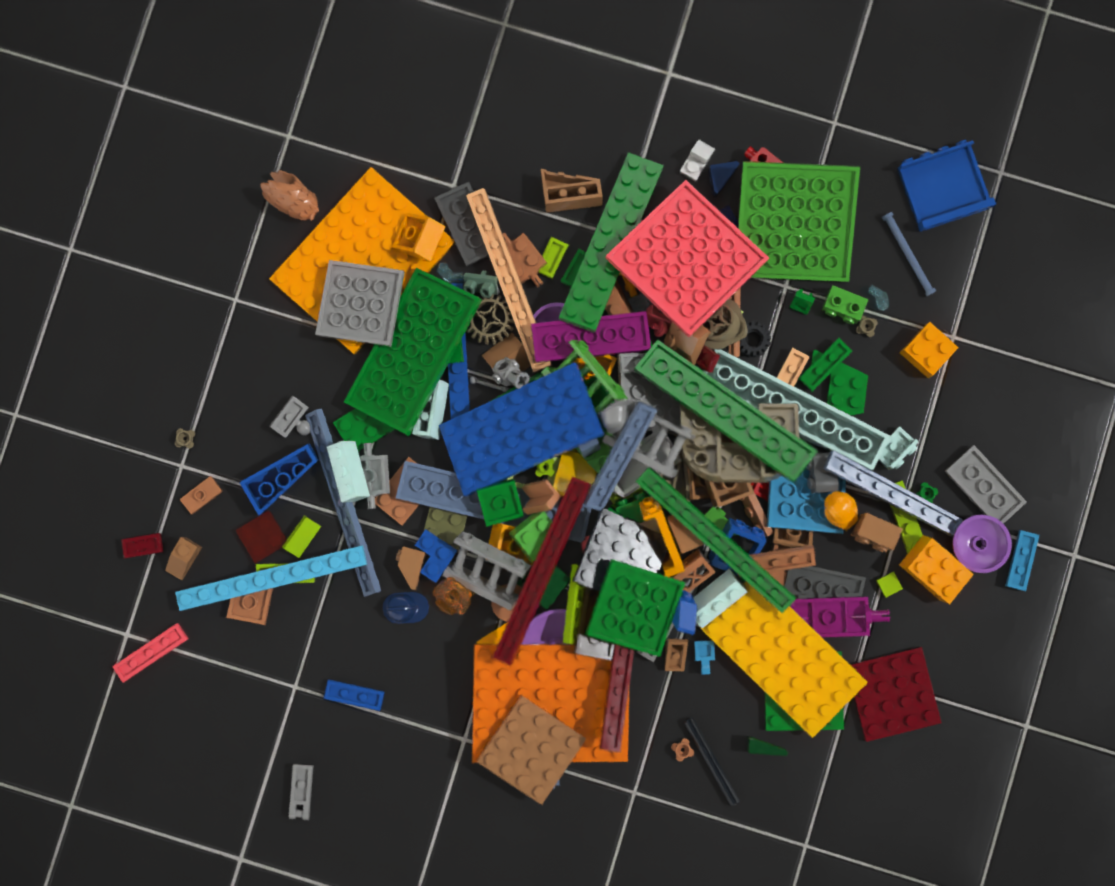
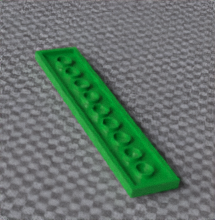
M631 153L627 154L560 313L559 320L593 333L596 332L620 274L605 257L641 223L664 165Z
M659 340L654 343L634 368L636 373L792 483L797 480L817 453V450Z

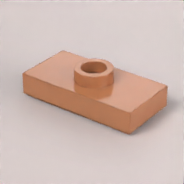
M210 476L180 500L190 514L193 515L222 493L223 490L214 478Z

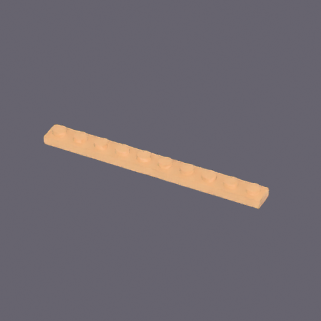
M482 188L466 195L532 370L536 373L552 366V363H535L531 324L536 323L486 190Z

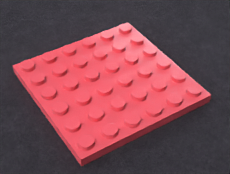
M687 180L674 190L605 257L688 337L695 333L769 259L763 251Z

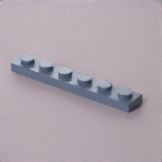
M640 401L637 402L584 501L585 506L602 511L657 412L654 407Z

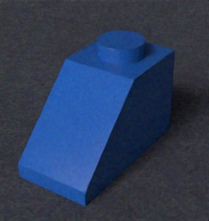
M682 591L672 623L677 631L693 635L695 633L697 604L692 598V594Z

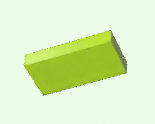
M551 237L542 255L547 264L538 273L553 279L569 245Z
M304 515L282 547L300 558L321 526Z

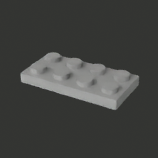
M975 445L971 446L945 470V473L984 515L992 516L1003 524L1027 503Z

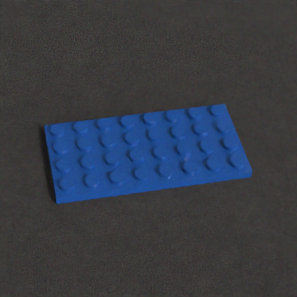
M575 362L439 425L463 495L466 497L476 493L478 488L503 481L604 435L581 372Z

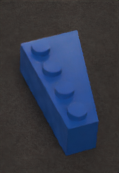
M309 443L239 483L258 516H260L319 459Z

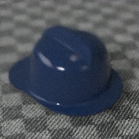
M417 592L394 593L389 595L383 603V613L387 620L392 623L419 622L426 617L429 611L428 600Z

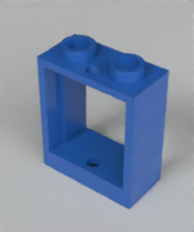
M729 518L722 530L730 539L733 533L755 541L748 555L760 553L766 543L765 534L760 528L750 527L738 519L733 520ZM711 550L708 555L710 565L724 571L730 568L738 576L735 570Z

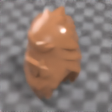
M282 170L271 172L270 175L274 181L268 180V183H261L263 197L279 211L289 214L290 217L300 220H313L316 213L319 212L316 194L309 191L294 174H289Z

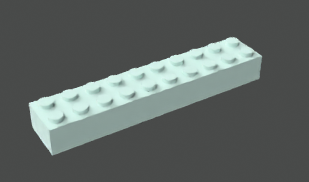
M721 349L714 351L720 355L719 360L712 373L704 370L706 374L756 409H758L759 404H798L800 438L829 453L830 451H836L873 471L890 438L889 435Z

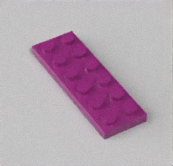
M646 311L602 316L595 333L564 321L531 324L535 363L565 360L574 351V348L569 344L571 340L585 342L589 347L588 350L594 357L649 351L651 348Z

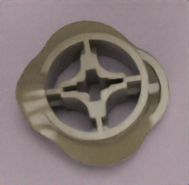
M728 299L703 324L708 330L709 325H711V332L704 345L714 350L723 349L744 339L748 333L741 309L731 299Z

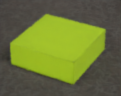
M894 572L876 580L885 598L903 589Z

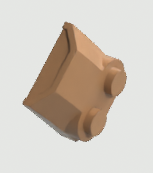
M672 322L664 343L686 360L689 359L693 365H696V360L710 331L702 325L695 333L688 337Z

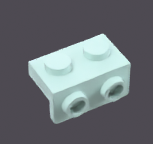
M898 427L890 435L878 460L888 470L893 468L897 470L904 463L902 459L907 454L910 456L917 449L915 445L919 441L913 439L901 427Z

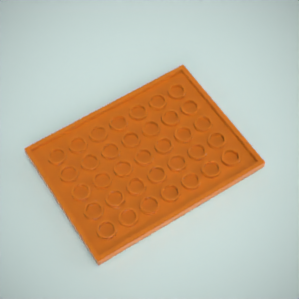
M474 644L472 763H478V757L521 695L586 738L571 762H628L629 691L620 752L599 749L611 660L574 654L575 644H521L512 666H509L492 658L498 644Z

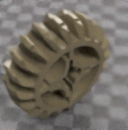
M492 294L490 299L483 297L484 300H482L478 309L485 305H492V307L487 312L476 311L474 315L483 321L482 330L479 331L475 327L474 316L469 324L471 327L466 330L467 333L474 331L471 336L472 339L479 336L478 343H481L484 338L485 345L489 344V339H492L493 345L496 344L495 338H499V341L503 342L501 335L509 337L506 330L513 331V327L509 324H515L513 319H509L512 315L511 312H508L510 311L509 307H505L507 304L506 299L500 302L501 296L498 295L496 300H494V294ZM498 307L505 314V323L496 317ZM492 315L494 321L487 323L484 317ZM493 326L498 328L501 327V329L495 333L486 334L488 330Z

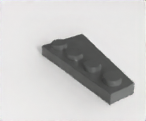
M808 566L787 570L784 587L798 599L862 597L866 577Z

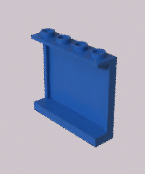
M962 140L951 148L944 146L933 154L926 152L915 160L913 158L905 159L898 167V172L920 232L991 209L996 205L994 197H989L972 150L973 140L969 142Z

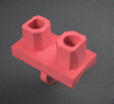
M651 304L646 309L648 326L654 329L656 337H662L664 334H667L672 321L664 313H660L654 304Z

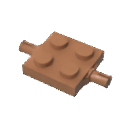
M502 233L506 239L505 242L521 284L531 279L536 287H540L538 282L541 285L543 282L537 274L547 264L545 259L524 233L512 241L506 233Z

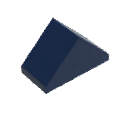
M734 161L710 165L709 176L712 195L715 198L737 170L739 162Z

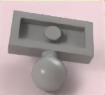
M292 395L270 424V427L285 438L294 426L297 427L299 434L308 435L310 433L309 423L306 420H300L308 406Z

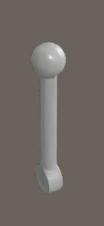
M475 376L470 378L472 384L478 383L504 392L508 391L506 387L478 380Z

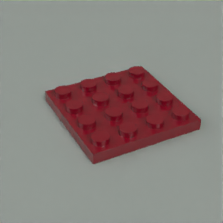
M922 647L850 664L868 682L854 696L866 742L942 723Z

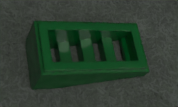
M751 736L747 737V751L750 754L788 755V751L782 747Z

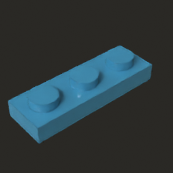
M1022 530L1018 531L1005 584L1006 587L1026 591L1040 535Z

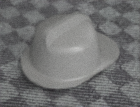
M633 399L619 400L597 414V417L602 420L603 426L609 434L616 433L624 428L637 401Z

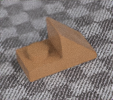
M667 639L665 641V671H684L688 639Z

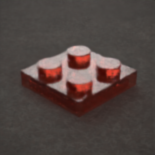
M270 511L265 512L236 530L255 563L283 548L282 546L287 541Z

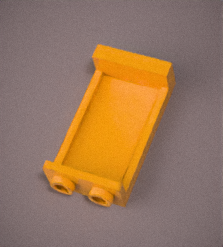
M651 496L646 497L642 502H639L643 519L656 518L669 551L666 553L662 563L665 575L670 577L684 572L679 551L660 503Z

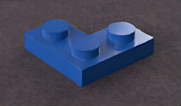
M425 529L415 546L430 555L420 573L437 583L458 550L427 529Z

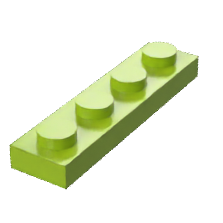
M903 481L895 483L905 488ZM890 505L897 526L903 528L900 535L908 554L923 536L917 518Z
M572 564V571L570 573L571 579L565 629L563 632V643L575 644L585 587L572 581L578 565Z

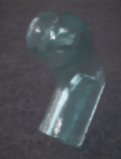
M446 263L438 265V274L446 282L463 281V272H452Z
M871 285L867 293L876 298L878 309L885 311L889 307L887 293Z

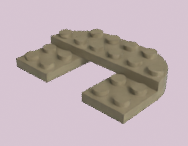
M680 404V426L684 425L692 429L691 433L696 435L694 439L686 437L681 447V453L687 466L696 475L713 482L752 483L769 482L782 476L737 443H721L720 431ZM798 404L758 405L759 411L799 438Z

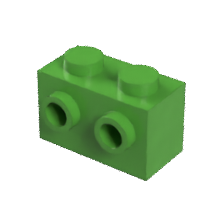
M832 286L829 289L822 310L826 311L825 314L831 317H836L837 315L842 317L844 322L854 324L861 320L868 299Z

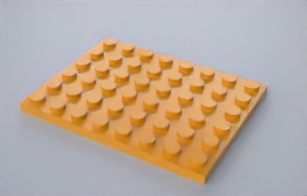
M370 167L269 279L318 322L329 260L403 270L405 274L401 290L402 295L415 269L418 268L429 273L451 249L455 241L443 231L431 261L418 259L392 248L406 213L426 215ZM337 339L354 355L365 344Z

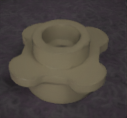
M862 316L856 331L858 334L863 333L867 334L868 337H872L875 334L874 330L878 322L876 319Z
M183 429L176 431L175 445L191 449L194 446L193 437L195 432Z

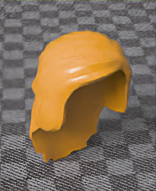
M835 491L826 497L824 514L832 525L848 531L858 522V508L853 497L841 491Z

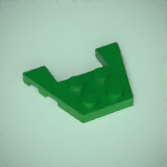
M813 350V351H812L811 365H812L823 353H821V352H819V351H817V350ZM841 362L830 373L826 403L850 416L863 414L868 375Z

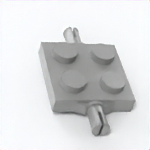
M364 443V455L360 456V461L370 494L366 498L368 509H375V497L381 494H390L388 456L372 455L371 443Z

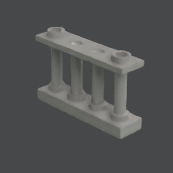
M655 414L653 420L662 424L650 450L644 453L639 450L640 446L638 445L632 458L670 478H674L678 470L673 468V463L686 437L694 439L696 435L691 433L692 429L684 425L679 427ZM623 428L612 435L606 434L602 442L613 447ZM670 428L679 433L667 459L661 462L656 459V454Z
M462 531L454 540V543L461 546L456 562H451L444 570L443 576L511 611L519 598V595L514 593L519 576L523 578L531 568V565L474 537L470 533ZM468 550L478 555L473 571L463 567ZM485 559L495 563L489 580L479 575ZM502 567L512 572L507 588L497 584Z

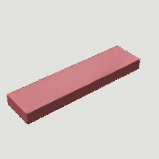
M176 623L112 667L122 683H124L189 638L180 624Z

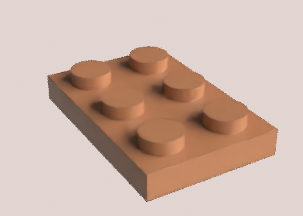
M408 457L406 460L408 462L416 463L410 457ZM404 463L389 480L390 494H381L375 498V504L402 526L420 505L396 499Z

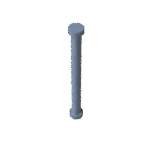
M890 212L883 216L882 219L883 221L886 220L926 292L924 294L927 297L936 292V289L932 288L893 219V213Z

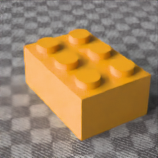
M924 535L899 564L935 597L947 604H951L974 575L933 538Z

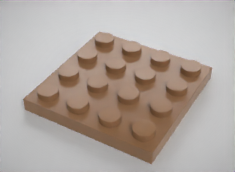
M521 695L478 757L477 762L542 805L586 738Z

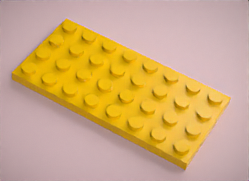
M745 581L743 585L747 593L701 629L813 738L868 682L790 606L781 613Z

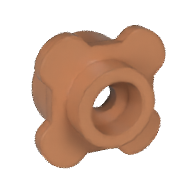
M686 738L682 739L679 743H673L671 746L672 750L676 753L678 761H683L684 758L694 755V750L690 748L689 740Z

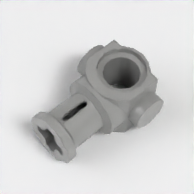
M505 357L499 360L492 368L494 372L492 378L497 384H503L504 386L514 384L516 388L520 389L527 385L530 379L527 373L520 371V366L514 359Z

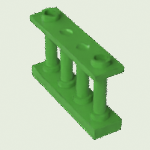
M571 340L569 344L574 348V351L558 368L546 367L541 372L544 376L572 364L580 356L586 363L580 370L582 378L591 370L598 378L587 389L589 396L591 397L602 385L610 392L596 406V414L603 411L614 399L616 401L627 399L624 389L613 381L590 353L588 345L583 341Z

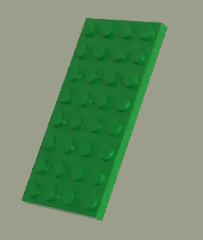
M416 268L400 297L392 346L374 345L344 403L410 436L482 299Z

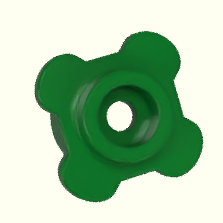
M924 482L920 485L921 488L919 492H916V495L933 503L938 490Z

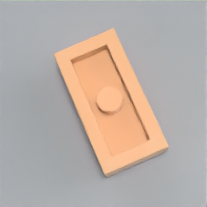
M792 348L777 378L794 387L810 356Z

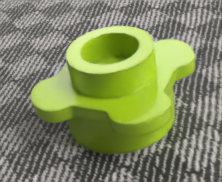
M552 458L538 464L535 472L538 477L542 475L553 476L555 473L553 470L554 459Z

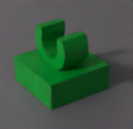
M800 289L796 292L789 308L807 315L815 298L812 293L807 295L802 293L803 289Z

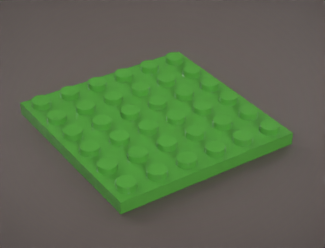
M743 161L738 229L769 257L768 261L752 276L753 278L849 282L860 174L859 166Z

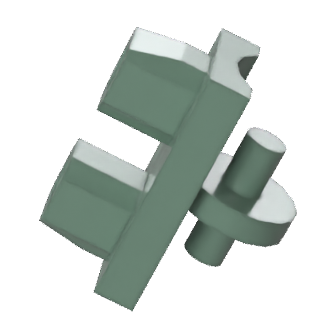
M483 270L481 274L465 273L463 276L465 283L463 288L466 292L471 294L475 292L480 293L486 298H490L492 294L498 295L500 292L497 285V276H489L488 271Z

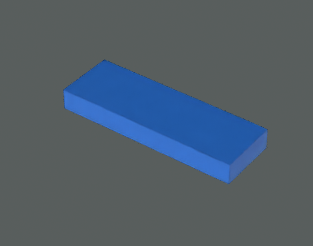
M328 679L323 699L381 711L385 691Z

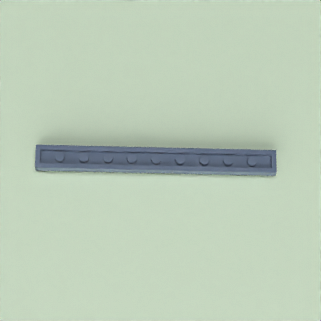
M322 408L316 409L306 414L305 417L310 425V432L348 549L364 546L368 565L356 567L355 570L363 595L366 597L381 591L379 580L377 579L353 502H341L327 450L328 446L333 445L332 436Z

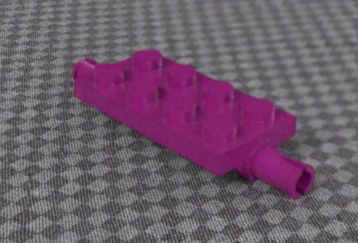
M868 597L796 599L790 605L821 637L870 636V624L872 622H890V617H882V615H890L889 609L871 610L868 605Z

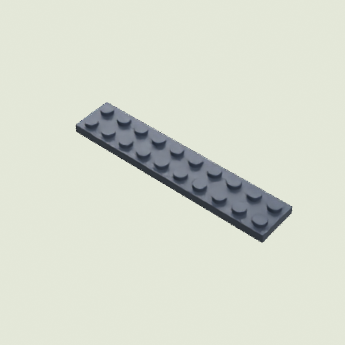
M404 462L396 499L484 519L477 492L467 497L464 496L456 473L413 462ZM517 488L523 509L530 498L523 489ZM559 498L551 510L545 511L551 521L555 517L562 498ZM584 503L568 540L582 543L585 539L592 508L585 506ZM523 511L524 517L502 523L517 527L531 514L527 515Z

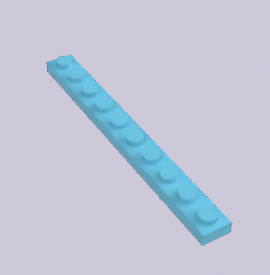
M358 546L175 593L179 611L368 564L364 546Z

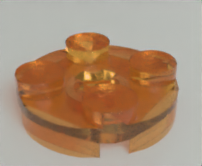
M448 577L446 580L440 581L434 588L433 597L435 595L437 599L435 603L443 612L449 615L454 613L462 615L471 604L472 592L453 577Z

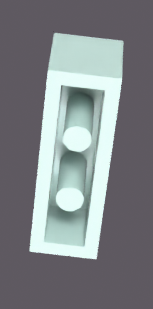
M439 380L413 428L414 435L426 439H440L441 430L439 425L443 422L449 387L448 383Z
M340 441L328 446L327 450L341 502H356L369 497L370 494L356 442Z
M730 568L693 597L697 604L696 623L701 628H704L747 593L741 579Z

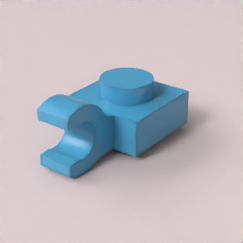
M695 641V661H701V674H710L709 660H715L714 641Z

